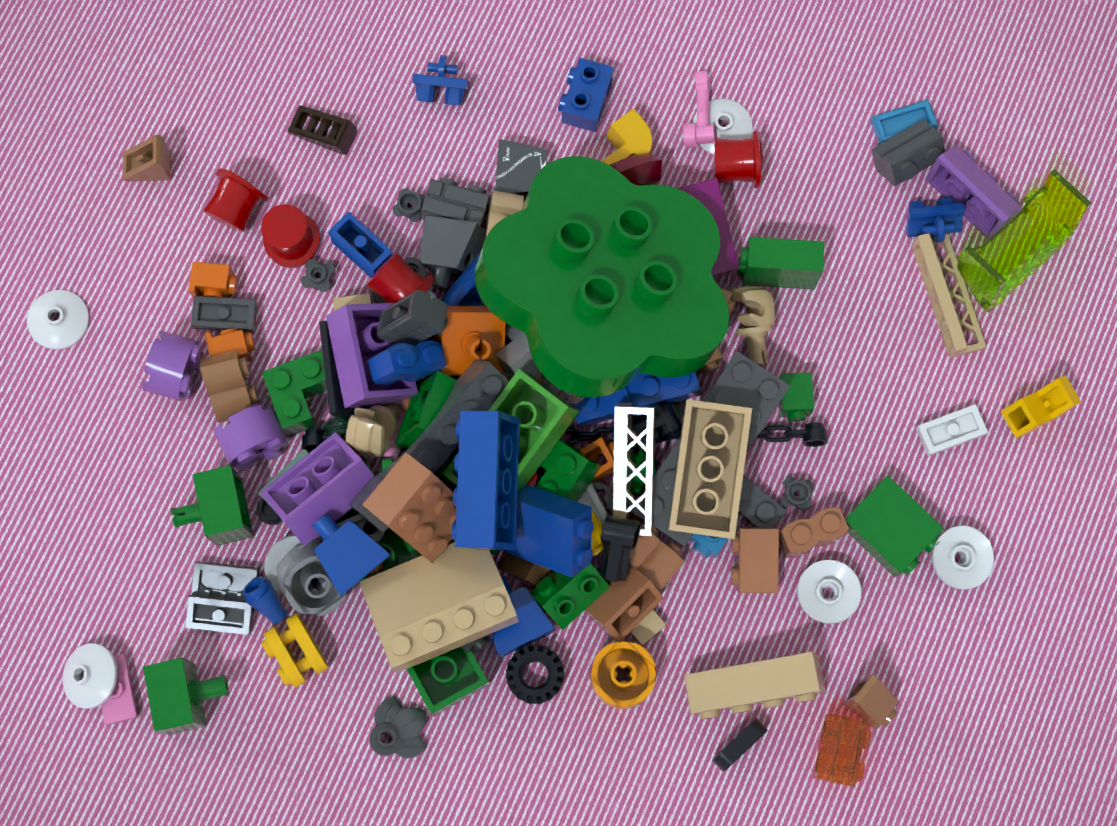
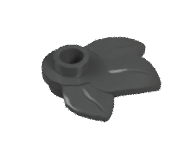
M394 696L385 699L378 706L374 714L376 727L373 728L369 737L372 750L381 756H390L396 753L404 758H413L420 755L427 748L424 741L418 736L426 723V711L415 707L401 710L399 702ZM382 734H389L392 742L385 744L381 741L380 736Z

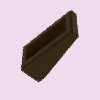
M299 105L287 132L336 153L347 155L357 134V128L350 120ZM310 117L311 119L306 130H302L307 118ZM320 121L321 124L319 126L317 133L315 134V129ZM330 126H333L329 136L326 137Z

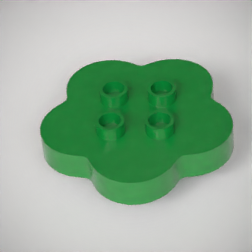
M563 157L544 166L531 184L522 211L505 217L490 230L475 267L477 291L487 308L503 322L525 333L531 356L545 378L561 390L581 397L595 398L611 395L623 389L639 374L645 373L659 377L689 375L702 368L709 361L723 340L729 324V311L725 296L711 273L719 254L720 236L717 224L708 209L692 195L674 187L665 185H634L613 167L588 157Z

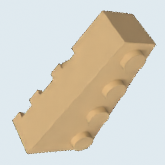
M814 652L684 675L690 713L700 714L701 719L719 717V710L732 709V713L737 714L752 711L751 705L764 703V708L784 705L783 700L796 698L797 703L816 700L817 694L826 693L820 658Z

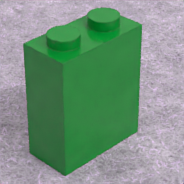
M749 237L746 247H741L740 256H738L739 269H737V275H742V285L815 290L824 271V241Z
M888 475L845 518L849 527L847 532L894 577H897L902 572L907 576L920 563L916 557L923 550L927 553L932 551L938 539L937 535L944 529Z

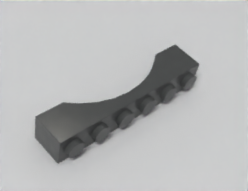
M475 359L455 382L444 405L425 431L396 461L372 478L349 505L371 525L384 532L388 527L362 504L405 453L409 454L434 474L459 446L455 429L457 421L460 420V411H489L510 381L490 362Z

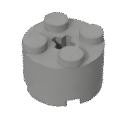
M311 541L306 546L301 544L291 549L278 564L277 573L278 583L282 592L297 612L304 615L316 614V616H323L336 610L343 603L347 594L345 593L341 596L334 587L314 552V549L319 545L316 541Z

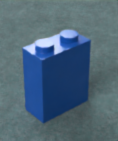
M527 484L518 490L516 551L508 550V554L566 576L574 577L591 564L593 557L591 550V534L593 531L592 507Z

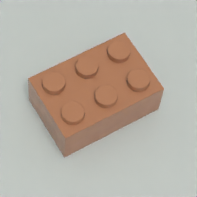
M405 453L362 505L407 544L433 563L446 550L448 543L453 539L452 524L456 520L453 492L431 471Z

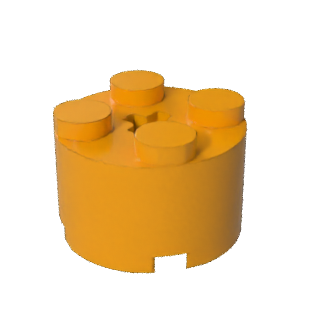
M625 641L610 643L599 651L593 661L590 673L591 685L596 696L606 705L622 710L633 708L641 704L654 688L656 681L654 660L650 653L637 643ZM618 668L621 671L626 668L629 669L630 674L628 677L631 681L627 683L623 680L619 683L616 680L618 674L615 670Z

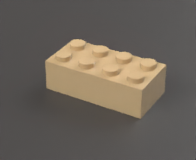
M689 399L685 401L668 530L735 539L752 408Z

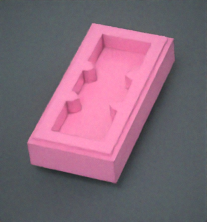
M126 654L114 656L118 670L117 682L111 696L101 705L104 725L139 718Z

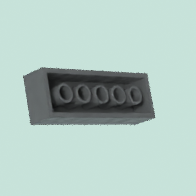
M736 351L704 399V402L752 408L747 444L748 452L791 385ZM679 438L653 477V526L683 546H686L693 533L668 530L680 445ZM645 498L640 502L644 507ZM635 506L631 512L645 520V515Z

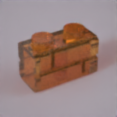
M832 713L825 714L813 779L850 788L855 787L856 781H862L865 763L860 762L862 749H868L871 738V731L866 730V721Z

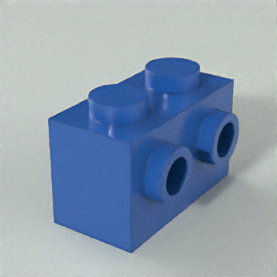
M579 57L576 68L571 67L568 74L567 84L570 85L568 94L563 93L559 102L558 111L562 112V123L597 132L612 85L614 67Z

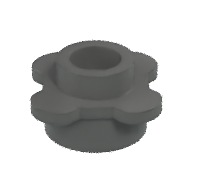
M402 189L399 192L397 204L392 209L394 215L397 217H407L411 222H418L421 219L420 213L426 196L423 194L419 195L409 189ZM412 203L413 206L411 208H408L407 204Z
M315 259L308 260L305 264L307 270L305 276L301 278V284L305 288L311 287L321 292L328 291L331 287V275L335 273V267L331 263L322 264L318 263ZM320 273L321 276L319 278H316L315 274Z
M793 477L786 478L783 482L785 487L784 495L780 498L782 506L785 508L790 506L799 507L802 511L808 510L811 507L809 499L811 492L814 490L813 483L809 480H795ZM795 491H798L800 493L799 497H796L794 495Z

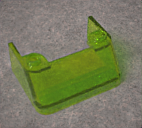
M1055 169L1050 172L1043 187L1040 189L1034 187L1023 198L1026 204L1022 211L982 247L978 245L972 248L968 245L957 257L959 261L957 265L958 271L978 304L987 313L998 306L1071 239L1091 205V202Z

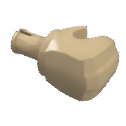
M757 286L736 287L730 290V292H733L731 299L735 302L744 303L747 314L737 316V319L747 328L737 329L736 336L743 335V338H746L750 360L757 364L769 363L764 335H767L768 331H773L772 325L775 324L773 296L767 290Z
M399 404L374 405L368 409L356 407L355 415H351L348 420L346 443L357 454L362 456L382 457L390 446V438L396 433L397 420L400 413H402L401 406Z

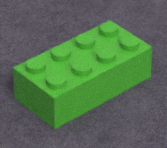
M521 369L517 370L489 409V411H500L520 418L518 490L526 486L580 412L532 374ZM453 459L443 475L457 485L458 473L455 471Z

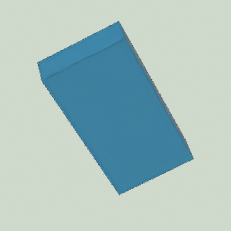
M929 100L873 116L870 120L879 145L921 120L927 122L935 130L939 127Z

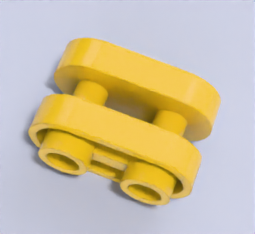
M298 613L286 619L290 629L280 634L274 626L263 633L265 640L261 642L267 655L270 658L275 656L281 667L277 669V672L286 686L292 684L294 688L307 682L303 672L313 668L317 675L329 669L323 654ZM295 640L305 657L296 661L288 647V644Z

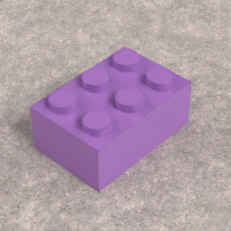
M394 303L344 305L326 316L345 408L399 404L418 394L416 381L407 382L399 380L393 384L380 385L374 383L368 360L394 345L393 341L389 343L378 338L377 335L381 311Z

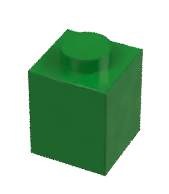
M812 373L780 374L779 378L791 386L778 404L779 418L787 417V420L790 422L806 420V417H810L814 411Z

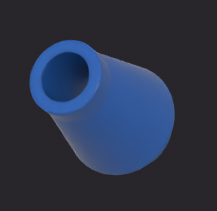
M257 577L251 580L243 589L245 602L268 618L272 624L279 623L286 617L287 610L283 607L270 580Z

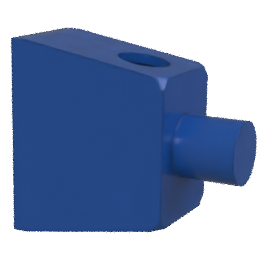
M327 513L312 525L324 540L314 549V552L341 596L390 556L386 549L351 520H348L339 528Z
M505 576L501 578L519 622L492 633L499 658L554 633L552 623L527 588L524 586L512 591Z

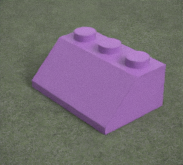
M957 145L937 158L925 179L944 198L952 197L955 203H963L965 207L963 216L990 242L1016 219L1023 209L1019 205L1018 199L1012 193L1005 192L997 184L996 178L990 172L983 171L975 163L974 157L968 151H962Z
M335 432L260 493L303 546H306L309 542L320 536L312 525L327 513L334 522L342 518L352 508L349 505L350 502L375 476L363 460Z

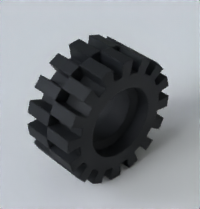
M533 644V646L527 645L522 647L521 650H517L513 657L509 659L506 678L508 686L516 698L528 704L538 705L550 701L559 693L564 681V669L562 661L555 652L546 646ZM539 662L546 667L548 678L543 685L531 687L523 680V670L529 663Z

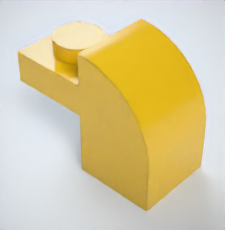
M634 108L610 125L606 137L617 150L602 162L610 165L634 155L649 154L652 146L651 131Z
M1066 375L1037 392L1019 399L1000 412L1017 439L1064 415L1068 410L1080 404L1081 400Z

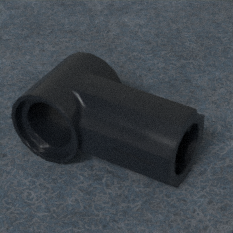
M666 401L654 405V441L663 442L680 435L682 424L672 402ZM647 414L632 419V430L637 435H640L647 428ZM647 433L641 438L645 442V444L647 440ZM636 442V443L631 447V450L636 449V448L641 447V446Z
M610 514L606 516L601 532V542L604 543L600 567V574L605 577V580L617 582L621 580L626 581L628 578L632 551L637 544L640 533V522Z

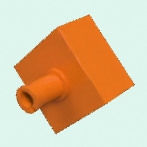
M447 306V326L441 334L434 335V341L442 344L447 364L439 372L446 375H462L475 359H482L490 362L503 374V368L495 354L505 347L506 323L495 316L487 306Z

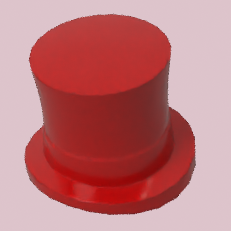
M753 131L752 138H716L714 145V172L718 184L744 181L753 182L754 188H759L763 164V143L759 131Z
M219 168L215 175L220 181L203 212L221 224L244 233L250 215L259 200L267 201L269 197L236 173Z
M288 204L275 206L262 219L261 232L264 248L268 256L275 263L286 268H297L305 265L308 260L315 256L320 245L319 228L314 220L304 215L297 207Z
M396 252L374 273L366 287L379 295L385 302L396 303L416 290L426 293L433 285L434 277L429 274L423 278Z

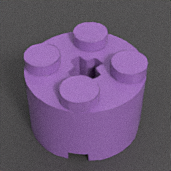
M160 331L161 340L155 338L145 365L144 372L150 373L149 382L143 380L142 389L143 391L181 401L183 398L190 399L195 382L191 381L194 369L200 370V359L204 358L201 346L196 340Z
M267 404L265 410H263L261 405L244 409L228 418L230 423L228 426L222 428L221 424H219L214 429V434L229 465L236 468L238 473L251 469L255 465L254 462L264 457L267 461L279 457L283 454L281 447L288 441L271 404Z

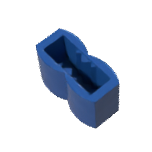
M432 340L420 342L415 346L407 343L395 344L368 360L373 382L380 385L393 384L399 380L407 382L419 381L447 365L442 344Z

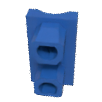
M440 55L439 63L428 62L427 71L438 72V76L413 74L412 83L416 84L417 101L434 103L435 87L446 88L444 104L461 106L465 90H469L470 81L446 77V73L457 75L458 65L447 64V55Z
M952 197L941 198L937 201L936 206L927 207L921 200L911 201L909 203L906 224L907 237H917L929 233L933 235L936 243H941L944 241L946 233L962 232V218L965 213L964 204L955 203Z

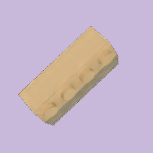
M455 542L447 545L446 550L433 563L425 557L419 556L359 581L390 666L395 673H399L519 622L489 550L455 547Z

